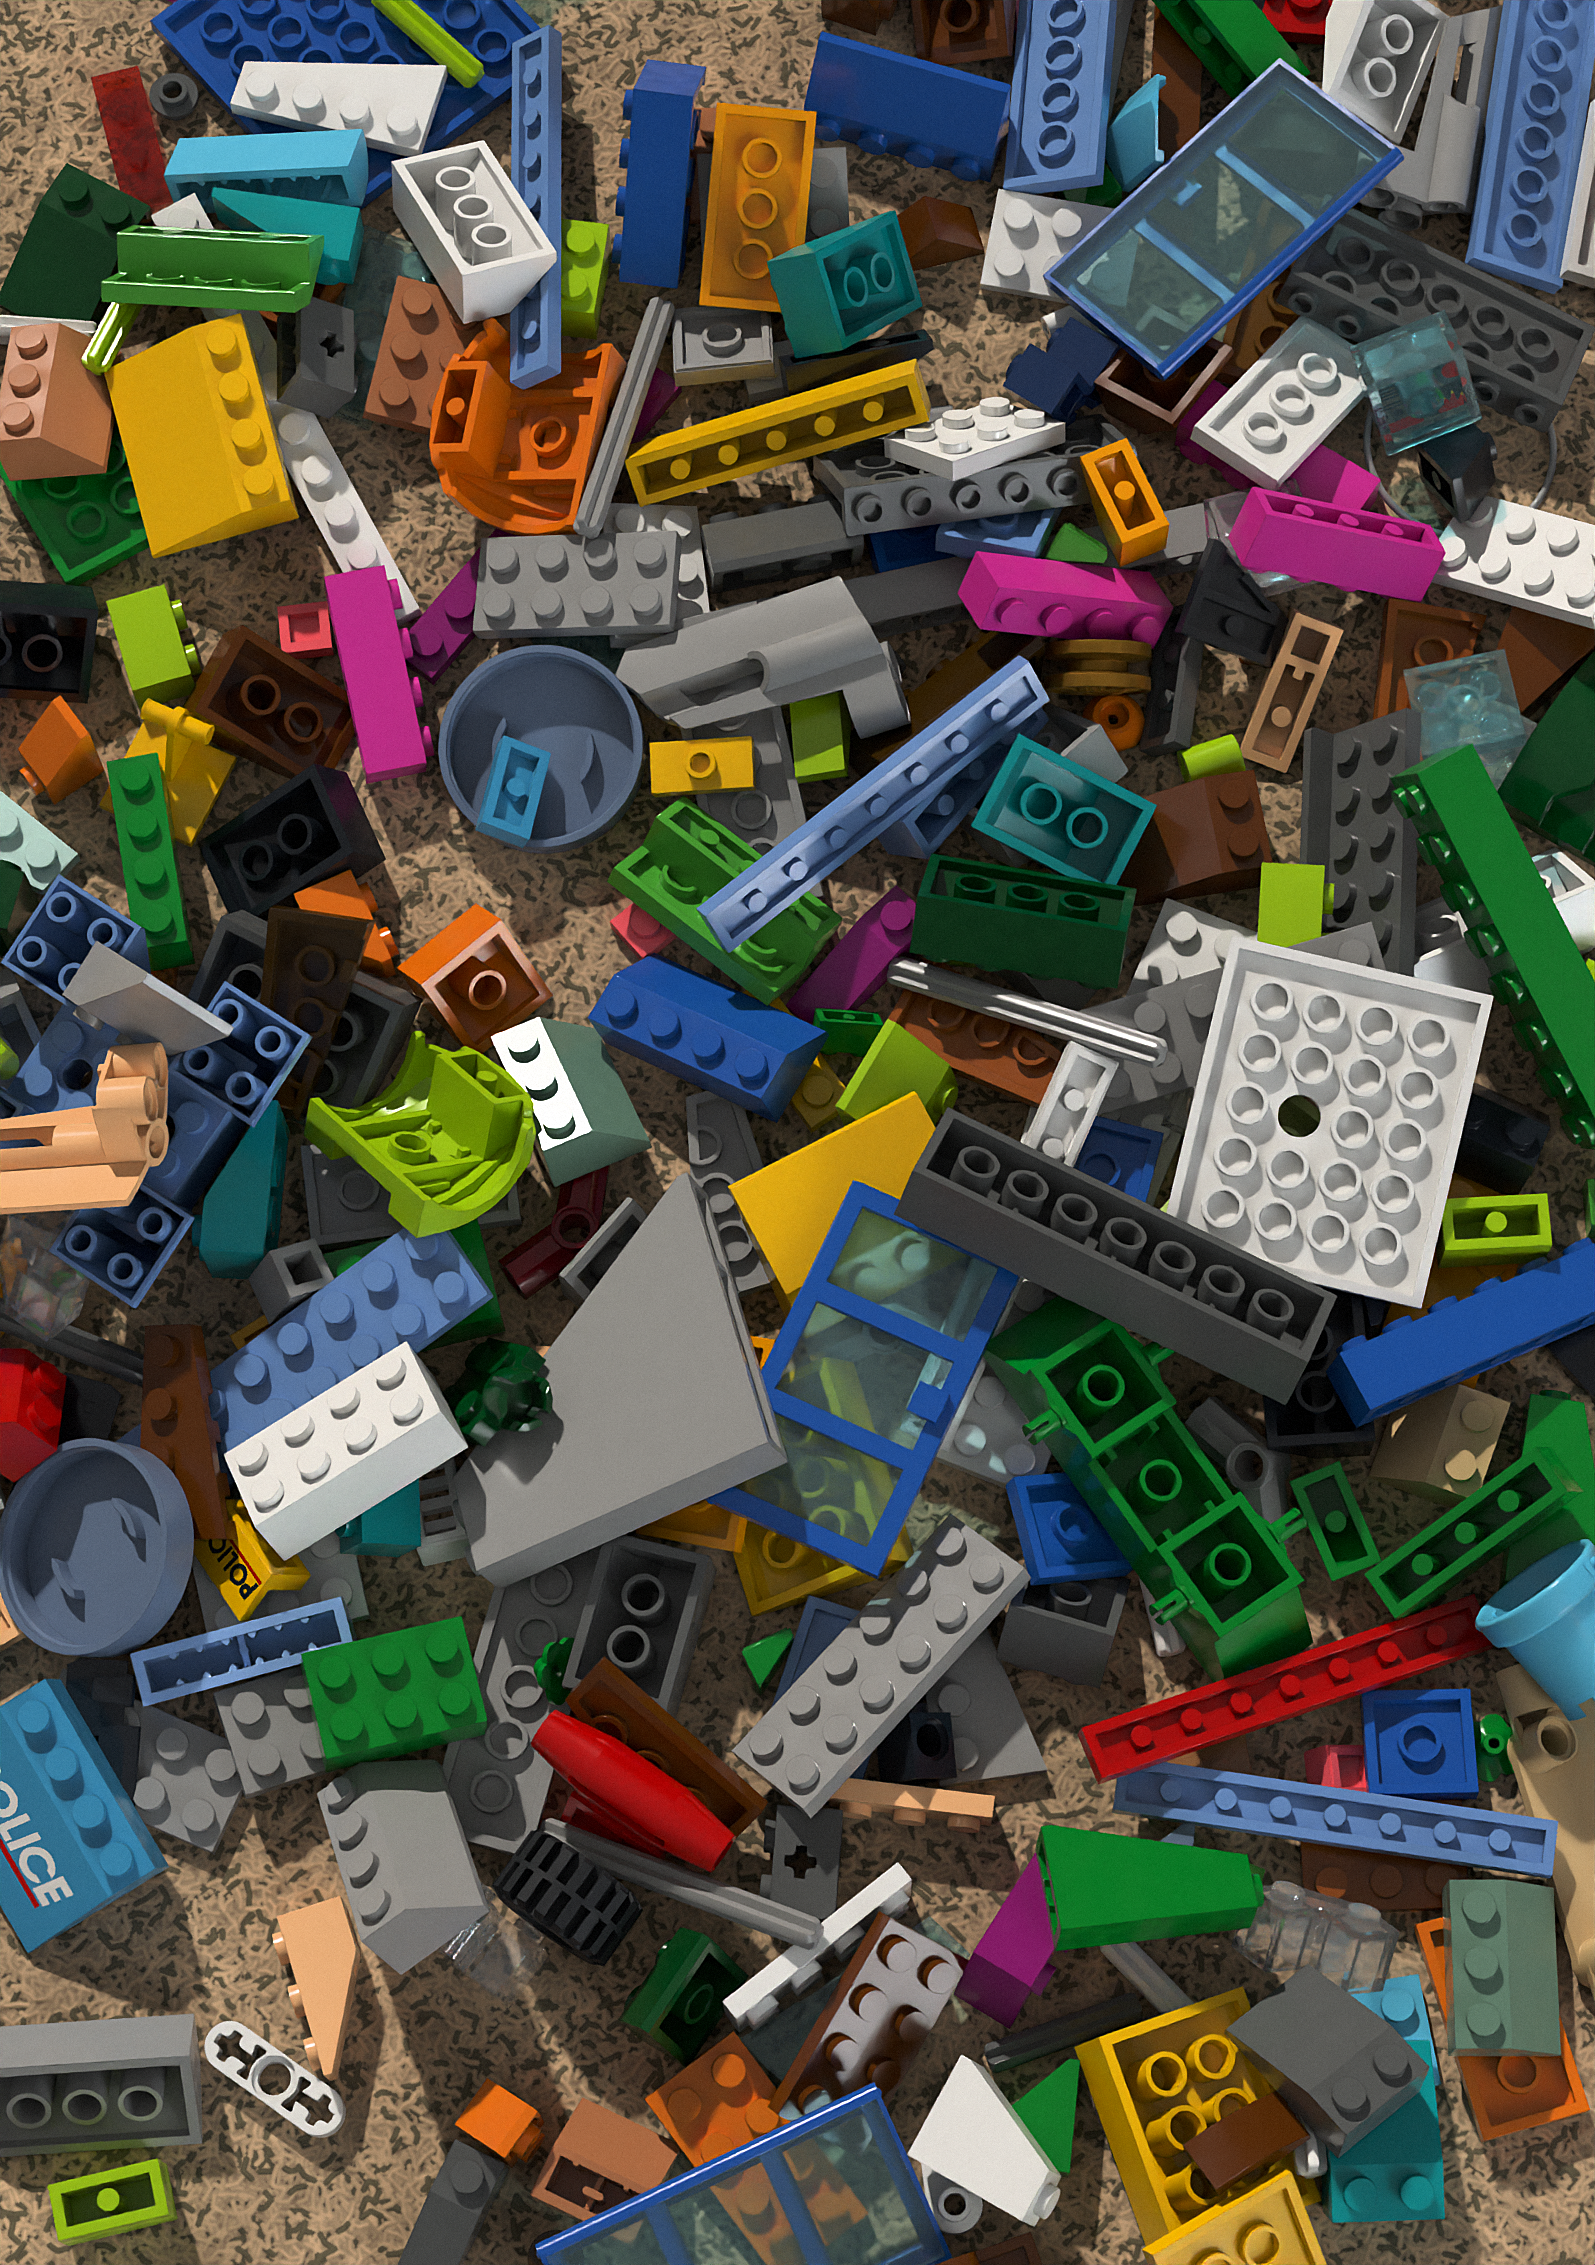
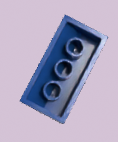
M821 31L804 103V111L817 112L815 136L821 140L834 142L839 139L856 144L863 151L873 155L888 153L904 158L915 167L929 168L934 166L951 171L954 176L964 181L973 182L979 179L991 183L1008 134L1011 85Z
M656 953L614 974L588 1016L589 1021L605 1043L775 1123L779 1121L829 1037L825 1030L770 1005L766 1006L755 998Z

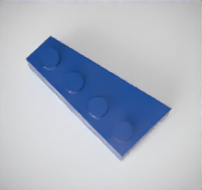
M648 59L633 90L626 89L623 104V120L631 121L630 139H622L619 168L627 169L626 187L619 186L615 209L616 216L624 217L622 234H615L612 249V263L620 264L619 282L678 289L683 277L691 205H686V198L691 197L696 168L695 158L689 156L690 150L695 149L702 110L693 108L701 86L705 85V66Z

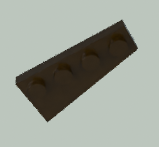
M278 905L269 907L260 1003L313 1037L272 1099L278 1100L286 1120L300 1121L305 1119L310 1098H313L376 920Z

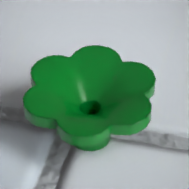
M564 1637L559 1643L549 1642L543 1649L542 1658L535 1662L534 1674L537 1678V1683L542 1689H545L546 1698L550 1704L562 1705L571 1692L562 1687V1682L575 1638Z
M1489 1714L1481 1722L1473 1721L1478 1779L1483 1782H1493L1500 1774H1514L1507 1755L1508 1739L1513 1734L1511 1727H1507L1505 1720L1497 1714ZM1489 1742H1495L1497 1748H1491Z

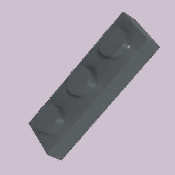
M1184 604L1173 607L1154 647L1150 673L1151 691L1147 694L1144 714L1145 724L1139 751L1151 757H1159L1190 748L1204 643L1175 632Z

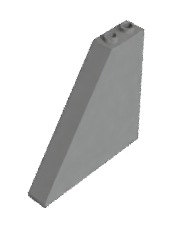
M687 1172L677 1176L543 1356L546 1361L540 1368L537 1376L545 1378L549 1382L553 1395L551 1413L546 1414L538 1411L535 1418L540 1419L543 1424L535 1430L527 1433H518L502 1429L491 1437L485 1447L477 1445L452 1478L458 1498L453 1501V1509L458 1522L466 1530L470 1545L465 1547V1556L471 1570L476 1576L482 1575L495 1587L502 1589L788 1462L708 1195Z

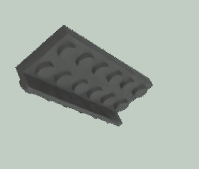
M1327 196L1320 211L1323 210L1333 200V198ZM1353 208L1296 259L1277 298V302L1280 305L1291 309L1296 314L1305 316L1336 331L1341 336L1350 338L1390 360H1395L1421 374L1433 372L1436 375L1435 382L1445 385L1463 378L1468 394L1474 401L1491 407L1517 420L1522 425L1542 433L1548 430L1561 409L1595 332L1594 326ZM1449 362H1456L1461 367L1459 374L1453 378H1445L1441 374L1442 367Z
M1102 414L1078 416L1075 418V422L1065 428L1064 443L955 481L885 457L884 443L839 448L813 455L814 472L842 504L843 531L848 536L1092 503L1080 464V456L1122 440L1125 437ZM1129 441L1137 458V448Z
M1405 708L1336 734L1316 727L1305 730L1300 864L1325 865L1324 883H1335L1333 915L1323 914L1322 933H1334L1372 921L1386 971L1414 977L1417 846L1415 839L1418 838V832L1411 818L1404 819L1397 810L1391 796V792L1396 789L1390 780L1393 776L1420 762L1421 713Z

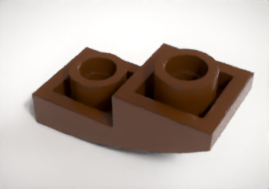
M1275 2091L1247 2104L1216 2122L1183 2144V2148L1215 2194L1219 2196L1258 2167L1262 2166L1264 2170H1267L1309 2140L1310 2134L1279 2093Z

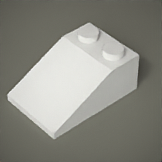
M1333 0L1326 17L1322 90L1389 142L1399 146L1440 43L1445 20L1449 16L1427 0Z

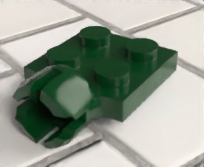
M487 1338L485 1342L478 1344L469 1353L465 1361L466 1369L454 1385L447 1387L442 1392L466 1442L485 1447L491 1437L502 1429L511 1432L527 1433L543 1424L540 1419L535 1418V1415L538 1411L550 1414L553 1403L549 1382L545 1378L537 1376L540 1368L546 1361L545 1358L531 1347L493 1338Z

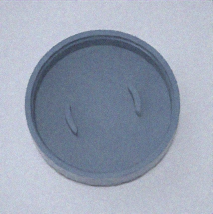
M530 645L511 649L494 656L476 668L461 683L449 701L439 733L438 754L440 769L453 801L475 827L496 747L504 735L551 753L530 840L521 848L484 834L493 841L511 849L536 854H552L577 849L593 842L612 829L622 819L636 798L646 766L647 746L642 720L632 698L619 679L608 668L590 656L573 649L554 645Z
M96 1438L77 1439L58 1445L56 1452L21 1477L8 1498L0 1520V1593L11 1618L18 1628L34 1643L49 1651L64 1655L102 1659L127 1654L154 1637L177 1608L186 1589L193 1561L194 1529L187 1498L178 1479L163 1461L147 1450L134 1445Z

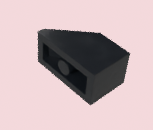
M1468 417L1413 437L1421 481L1459 523L1470 520L1495 483L1492 461L1498 458L1496 445L1490 433L1487 431L1483 433Z

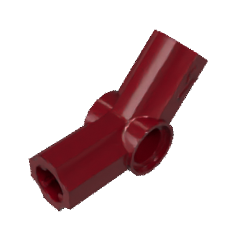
M610 1165L561 1184L556 1214L551 1224L498 1260V1265L507 1281L517 1294L521 1295L525 1300L558 1278L562 1270L600 1229ZM572 1228L585 1229L589 1233L588 1237L579 1243H570L562 1238L566 1231Z

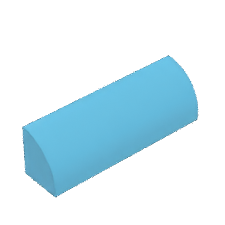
M363 129L179 138L163 176L173 203L195 193L205 213H216L211 196L213 187L336 205L362 206L368 184V152Z

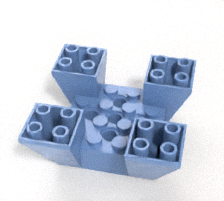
M58 874L1 961L3 965L59 1000L63 1005L9 1088L6 1090L0 1086V1119L96 1105V1090L99 1081L97 1069L99 1064L105 1063L109 1048L114 1045H121L115 1041L120 1031L107 1023L103 1025L100 1031L88 1025L72 1014L78 1005L62 995L96 941L151 974L145 929L60 874ZM224 981L206 1010L234 1027L230 1035L167 1058L168 1108L166 1125L168 1127L175 1123V1132L169 1140L164 1160L159 1166L149 1167L140 1188L129 1206L75 1210L49 1252L135 1309L194 1221L195 1217L192 1208L247 1124L255 1127L313 1038L226 981ZM92 1070L91 1082L88 1086L81 1089L84 1075ZM37 1139L0 1141V1149L44 1146Z

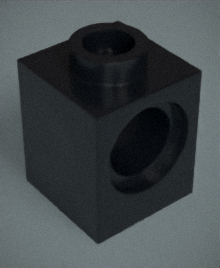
M917 1703L877 1746L880 1782L925 1785L957 1778L951 1712H928L927 1703Z

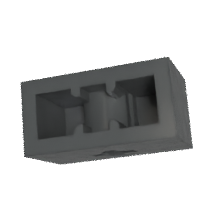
M312 297L310 304L295 313L283 312L277 318V402L330 419L345 403H349L353 399L358 386V377L354 374V353L358 344V336L354 332V310Z
M777 1805L776 1820L766 1819L763 1852L773 1853L772 1875H761V1897L817 1917L821 1923L837 1911L843 1810L820 1808L812 1818H809L796 1806ZM797 1853L807 1854L808 1863L816 1865V1868L806 1870L805 1879L795 1878L793 1868L786 1866V1863H795Z

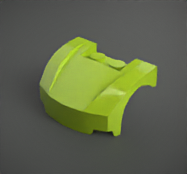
M413 1031L404 1061L394 1081L378 1097L362 1106L351 1109L327 1105L319 1097L310 1098L304 1136L330 1160L346 1156L352 1157L384 1189L391 1193L388 1213L413 1236L420 1238L457 1228L478 1218L495 1206L510 1191L531 1160L536 1136L533 1121L534 1103L529 1094L509 1072L480 1052L467 1046L460 1048L456 1052H451L436 1045L425 1044V1033Z

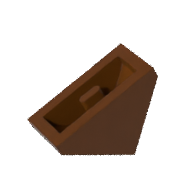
M923 196L897 215L913 271L984 254V247L971 207Z

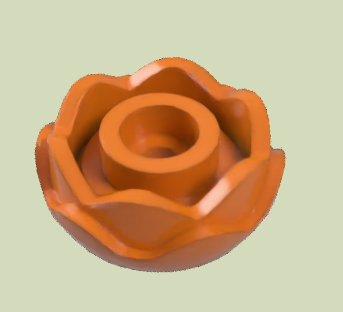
M1125 694L1096 696L1086 705L1082 715L1083 718L1102 726L1117 752L1136 746L1141 739L1145 725V718L1141 707L1133 698ZM1110 718H1116L1118 722L1116 724H1110L1108 720Z

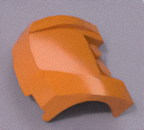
M495 318L486 319L483 322L485 330L479 332L474 337L462 355L458 353L453 354L445 368L432 406L429 441L430 456L433 466L438 472L443 492L457 508L485 524L518 536L577 534L573 524L602 441L608 407L614 406L627 363L612 343H603L596 349L579 353H561L560 374L522 390L510 383V333Z

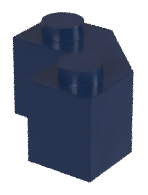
M1070 317L1063 328H1058L1052 334L1047 343L1046 352L1030 343L1023 354L1017 355L1011 361L1006 371V380L1002 386L1018 403L1028 409L1042 410L1044 416L1064 422L1066 428L1075 422L1076 410L1084 405L1093 410L1102 404L1094 381L1121 347Z

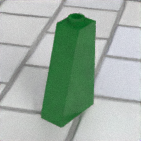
M1541 1390L1539 1395L1530 1394L1524 1405L1517 1460L1535 1447H1552L1583 1492L1504 1550L1498 1591L1531 1564L1570 1542L1589 1539L1595 1546V1467L1584 1402L1572 1401L1571 1395L1566 1392Z
M1056 1825L1041 1826L1035 1852L1055 1951L1251 1928L1258 1907H1263L1264 1892L1262 1881L1258 1873L1251 1874L1247 1854Z

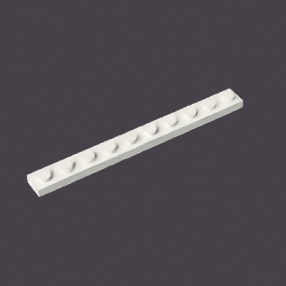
M195 193L151 215L156 226L214 229ZM200 307L208 322L241 313L251 336L285 466L342 572L384 565L387 580L397 578L403 608L394 610L397 626L399 627L420 616L422 612L315 414L277 402V344L259 311Z

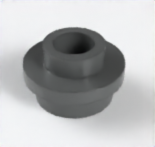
M169 73L161 76L153 83L149 98L153 110L159 116L168 120L178 121L185 119L195 110L199 101V93L196 84L190 77L180 73ZM171 91H181V94L176 98L166 97V94Z

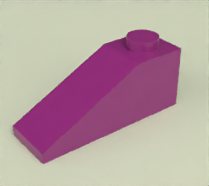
M895 885L859 918L785 1005L796 1018L811 1025L815 1008L856 1011L888 981L886 976L889 970V963L894 958L904 956L912 959L916 955L915 953H910L916 903Z

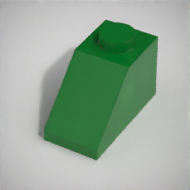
M1340 1461L1289 1481L1332 1582L1382 1561Z
M1077 2059L1065 2061L1012 2105L1062 2177L1068 2178L1070 2173L1080 2067V2060Z

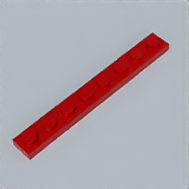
M1475 1594L1082 1727L1077 1735L1099 1785L1491 1650L1494 1645L1475 1627V1619L1481 1608Z

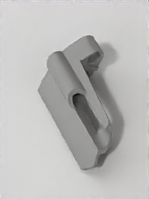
M1503 5L1453 16L1445 20L1415 149L1412 151L1395 145L1404 155V160L1359 201V203L1365 206L1379 208L1378 221L1396 230L1412 231L1421 226L1422 216L1461 213L1472 217ZM1463 45L1456 96L1454 99L1451 96V90L1455 71L1458 47ZM1362 153L1359 155L1356 178L1373 163Z
M840 576L625 649L615 675L623 686L635 693L643 705L654 715L670 725H677L682 730L843 690L853 724L860 739L869 738L911 724L909 708L900 686L903 683L893 648L889 641L878 642L870 625ZM764 671L762 684L755 689L702 706L697 705L687 697Z

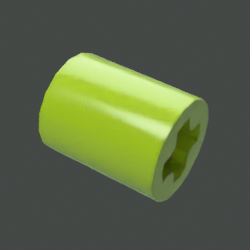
M1233 734L1191 746L1189 749L1177 751L1178 764L1185 783L1202 777L1246 771L1241 749Z

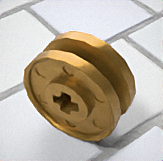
M1110 639L1064 640L1045 643L1046 659L1067 663V672L1045 676V692L1064 695L1105 696L1135 695L1151 691V677L1128 672V664L1146 661L1151 658V644Z

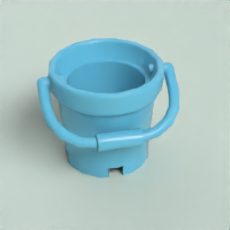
M1589 1539L1570 1542L1531 1564L1497 1591L1481 1608L1475 1619L1476 1629L1482 1632L1495 1647H1505L1557 1704L1569 1721L1586 1717L1578 1704L1590 1698L1595 1701V1546Z

